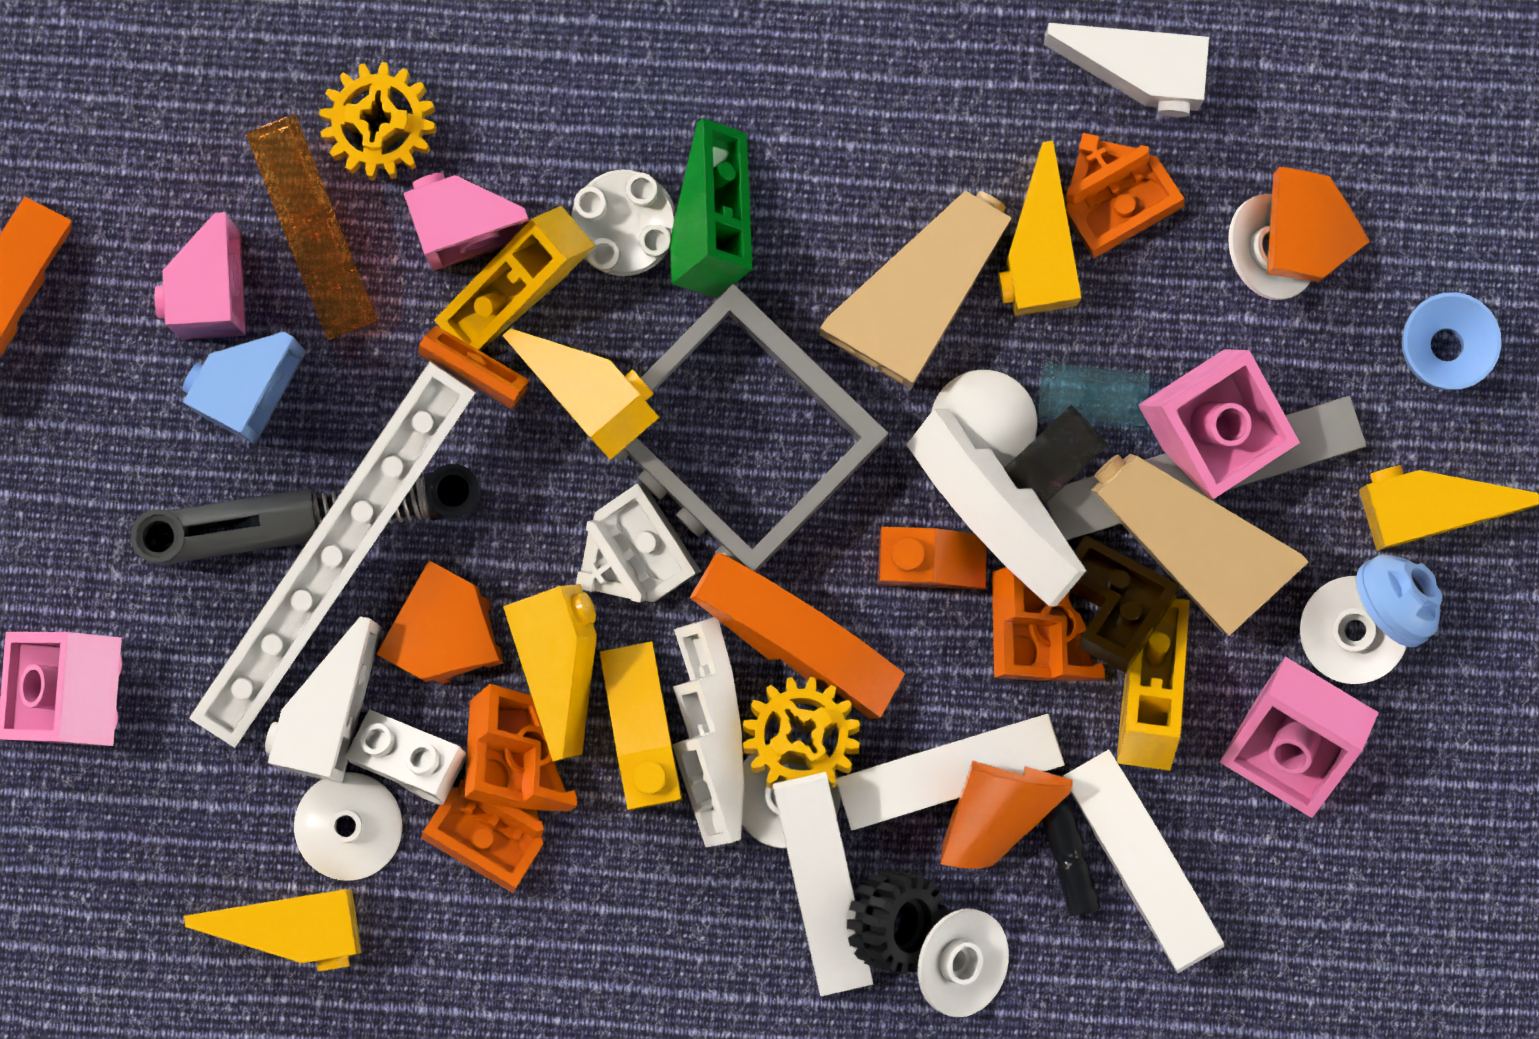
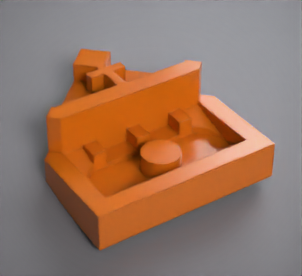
M1082 134L1079 155L1071 184L1068 186L1066 193L1067 204L1065 209L1069 221L1093 259L1185 207V198L1158 157L1149 154L1148 146L1140 145L1138 148L1100 141V137L1096 135Z
M1280 166L1273 174L1267 275L1315 281L1318 284L1370 241L1330 176Z
M430 560L427 562L376 655L425 682L434 680L442 685L451 682L450 680L454 676L483 666L491 668L504 663L501 649L495 643L489 617L490 601L481 595L479 587Z
M462 779L458 787L451 788L444 804L438 807L424 829L421 839L514 894L543 846L542 834L544 828L542 821H539L537 810L501 806L464 798L465 779Z

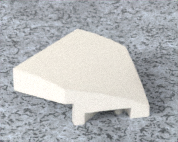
M640 482L596 511L593 520L587 521V542L582 569L578 571L576 584H581L582 590L590 592H602L629 598L635 602H656L696 576L701 570L650 491Z

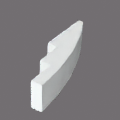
M934 409L906 444L935 487L976 536L1049 607L1057 606L1086 572L1082 563L1032 488L1017 489L991 448L975 449L950 409Z
M712 617L674 629L691 681L673 687L689 739L672 744L705 847L732 843L741 839L744 795L742 731L733 672L719 620Z
M1049 713L836 778L851 831L960 798L972 760L1021 775L1025 766L1043 772L1064 766L1065 763Z
M1107 750L1062 777L1073 780L1071 795L1091 825L1096 839L1121 877L1126 891L1177 973H1180L1225 947L1138 795L1120 766L1116 763L1117 761L1110 750Z
M826 772L772 784L820 997L873 985L870 966L864 964L863 960H859L854 955L857 948L851 947L848 941V937L855 934V931L847 929V919H855L856 911L849 910L851 901H855Z

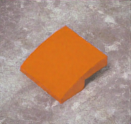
M437 325L423 337L419 344V356L427 361L433 360L473 388L511 410H515L520 405L529 389L527 386L529 380Z

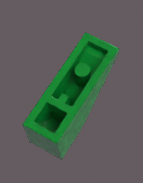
M702 118L696 125L671 232V284L717 298L732 284H735L752 271L747 133Z

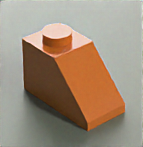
M881 527L878 586L986 589L987 546L975 533L936 528Z

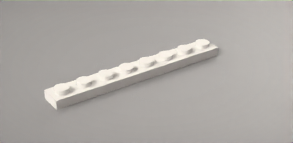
M433 360L429 361L189 719L235 748L476 393L475 388Z

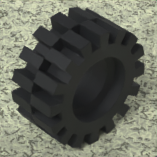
M880 870V875L872 874L867 878L870 887L860 885L856 893L861 897L860 902L851 901L849 910L856 911L855 919H847V929L855 931V934L848 937L851 947L857 948L854 955L859 960H863L864 964L898 974L918 972L920 952L926 937L939 922L940 917L947 915L946 906L938 904L944 898L941 890L934 889L935 883L924 879V877L895 870ZM901 908L900 924L893 935L894 921Z

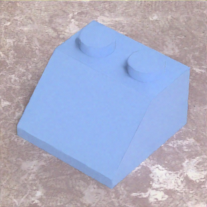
M280 332L211 353L204 364L197 362L187 375L182 391L188 394L183 403L203 418L256 445L302 361L306 350L293 336Z

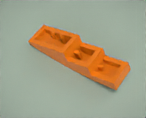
M27 197L23 198L0 233V357L18 332V320L44 283L46 268L72 231V220Z
M722 553L714 555L690 596L693 601L768 660L781 659L807 681L810 677L815 678L816 688L819 690L827 689L831 685L835 686L836 693L844 700H849L852 706L868 719L881 718L905 675L903 671L820 611Z

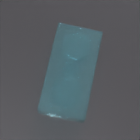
M1043 363L1037 418L1143 429L1146 419L1138 404L1148 399L1150 374Z

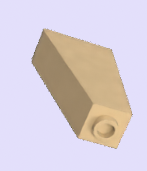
M964 191L831 313L820 327L819 336L907 388L912 389L1006 232L1011 221V217L1003 213L1006 206L985 192L979 191L974 196Z
M1117 454L1106 462L1094 475L1099 483L1091 489L1092 493L1164 571L1180 585V588L1212 623L1228 636L1309 562L1301 553L1136 455L1129 454L1122 459Z

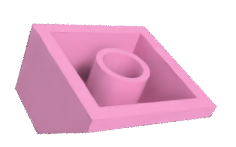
M443 173L424 176L412 183L413 190L403 193L424 254L434 271L505 247L529 222L523 207L456 175L445 178Z
M225 212L214 213L162 270L163 286H155L157 318H164L165 325L182 340L246 336L241 232Z
M1224 349L1138 404L1163 451L1209 499H1215L1300 443L1250 350Z
M6 632L0 696V739L113 746L114 731L118 723L116 705L118 680L122 670V638L74 632Z
M1284 657L1259 693L1224 752L1220 763L1313 818L1363 751L1379 712L1289 658Z

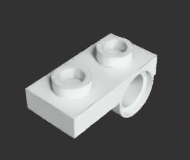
M369 709L345 758L356 766L399 783L405 789L423 799L443 805L467 755L458 745Z

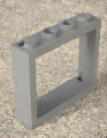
M732 284L641 377L642 381L654 392L729 316L858 442L753 549L637 437L614 457L623 462L629 456L643 470L637 478L659 500L668 494L682 507L676 516L697 537H700L706 531L721 545L714 552L715 554L722 553L757 573L885 442L888 432L743 292Z

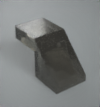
M1071 404L1004 467V470L1017 489L1032 488L1041 503L1045 505L1101 452L1108 443Z

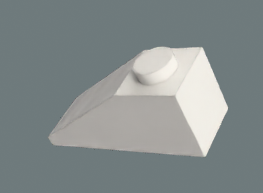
M1048 23L1044 39L1045 46L1144 106L1158 107V114L1170 117H1186L1190 115V110L1198 111L1204 101L1209 37Z
M359 617L283 707L279 721L271 724L266 737L265 751L267 754H270L269 764L289 772L337 783L343 782L348 763L345 755L354 739L382 630L380 625L369 618Z

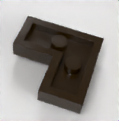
M1085 535L1074 553L1086 572L1071 588L1070 592L1099 606L1100 609L1081 636L1078 648L1127 673L1177 597L1180 585Z

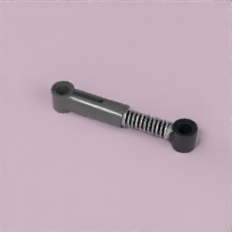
M446 464L438 467L434 472L424 473V477H418L388 522L393 524L395 518H397L402 523L404 517L412 521L414 515L419 520L428 517L431 518V521L446 519L452 522H462L470 519L479 511L483 503V489L480 481L469 468L460 464ZM453 479L465 481L469 487V495L466 501L456 507H449L443 504L441 500L443 486ZM313 488L173 510L153 509L143 513L135 520L131 528L130 541L134 551L142 559L159 567H171L181 562L303 544L309 541L339 495H336V492L333 490L331 492L332 496H327L323 492L322 497L318 498ZM162 524L170 525L174 532V541L171 547L163 552H154L149 544V536L152 530ZM240 524L241 528L192 536L190 532Z

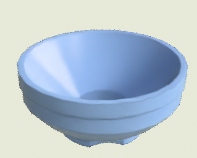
M1457 292L1441 293L1420 303L1410 314L1402 335V352L1412 373L1423 383L1433 388L1447 391L1462 390L1483 380L1493 370L1499 359L1502 346L1501 332L1492 312L1481 301ZM1447 330L1459 338L1461 352L1455 360L1442 361L1433 354L1431 339L1435 333Z
M1381 554L1361 565L1356 576L1358 593L1365 610L1383 633L1393 641L1406 647H1417L1435 634L1438 629L1440 603L1443 596L1437 587L1436 577L1423 563L1415 564L1405 558L1389 554Z

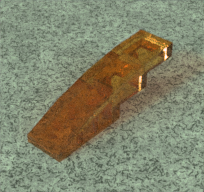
M296 113L246 132V137L327 339L331 340L378 321L357 269L356 261L337 218L336 210Z

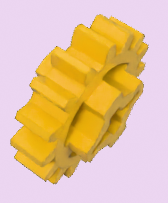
M381 62L377 74H371L365 64H360V78L353 81L350 76L343 72L340 75V79L344 89L341 92L327 89L325 94L334 105L333 108L320 109L319 116L322 120L331 123L332 126L320 131L321 137L324 142L337 141L329 153L335 161L348 156L345 168L349 173L354 174L362 165L365 166L366 175L369 180L375 181L378 170L381 168H385L390 178L395 179L397 178L396 165L403 162L408 168L413 170L416 168L412 157L415 150L428 154L431 150L422 137L423 134L430 135L436 133L435 123L424 119V117L435 112V107L432 101H418L426 93V89L422 82L413 84L410 87L408 86L410 80L408 70L403 68L395 77H392L386 62ZM369 90V95L360 102L350 104L356 96ZM393 91L402 95L409 102L413 114H409L406 110H398L393 105ZM382 104L383 112L390 123H381L379 132H376L374 138V133L366 120H374ZM344 129H348L353 133H359L362 136L363 152L354 148L347 141ZM398 139H406L399 148L387 153V148Z
M793 677L787 678L786 691L781 694L772 685L768 686L766 694L769 702L764 704L753 700L751 703V711L758 719L744 720L743 732L755 736V738L743 742L744 754L758 755L751 763V771L753 774L767 770L769 773L766 786L770 789L773 788L772 784L779 783L780 780L788 781L826 772L829 787L831 789L835 788L837 780L834 771L837 769L849 774L852 770V763L845 754H859L860 742L848 738V736L860 731L859 720H845V717L852 710L851 702L846 700L836 704L834 702L836 687L833 685L829 686L823 693L817 692L816 679L812 677L807 681L805 689H798ZM795 704H809L818 707V709L815 711L799 709ZM774 716L776 724L779 726V733L770 740V744L766 745L764 739L768 723ZM790 723L803 734L812 731V750L800 740L791 743L792 728ZM834 729H837L838 743L835 751L829 758L823 742L825 738L832 734ZM789 762L805 765L808 770H793L784 767V765Z

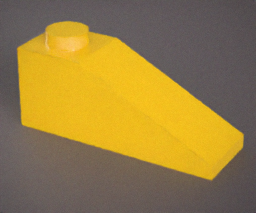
M1053 141L1043 142L1005 263L1006 271L998 272L1003 304L1012 303L1014 317L1078 306L1082 298Z
M562 206L536 216L510 240L434 321L443 330L482 351L559 284L596 245Z
M511 328L502 335L610 460L659 418L646 402L653 395V392L633 369L624 376L609 359Z
M1401 465L1371 473L1372 483L1359 489L1376 551L1531 509L1539 505V494L1536 492L1422 470L1404 474Z
M581 584L559 586L503 606L553 762L573 758L583 753L597 634L593 625L596 621L593 602L589 595L582 591Z
M1175 598L1125 674L1119 724L1117 764L1171 770L1181 734L1190 600Z
M653 642L600 651L627 809L631 811L683 801Z
M352 889L184 916L185 927L299 963L316 961L317 972L349 967L348 956L362 953Z

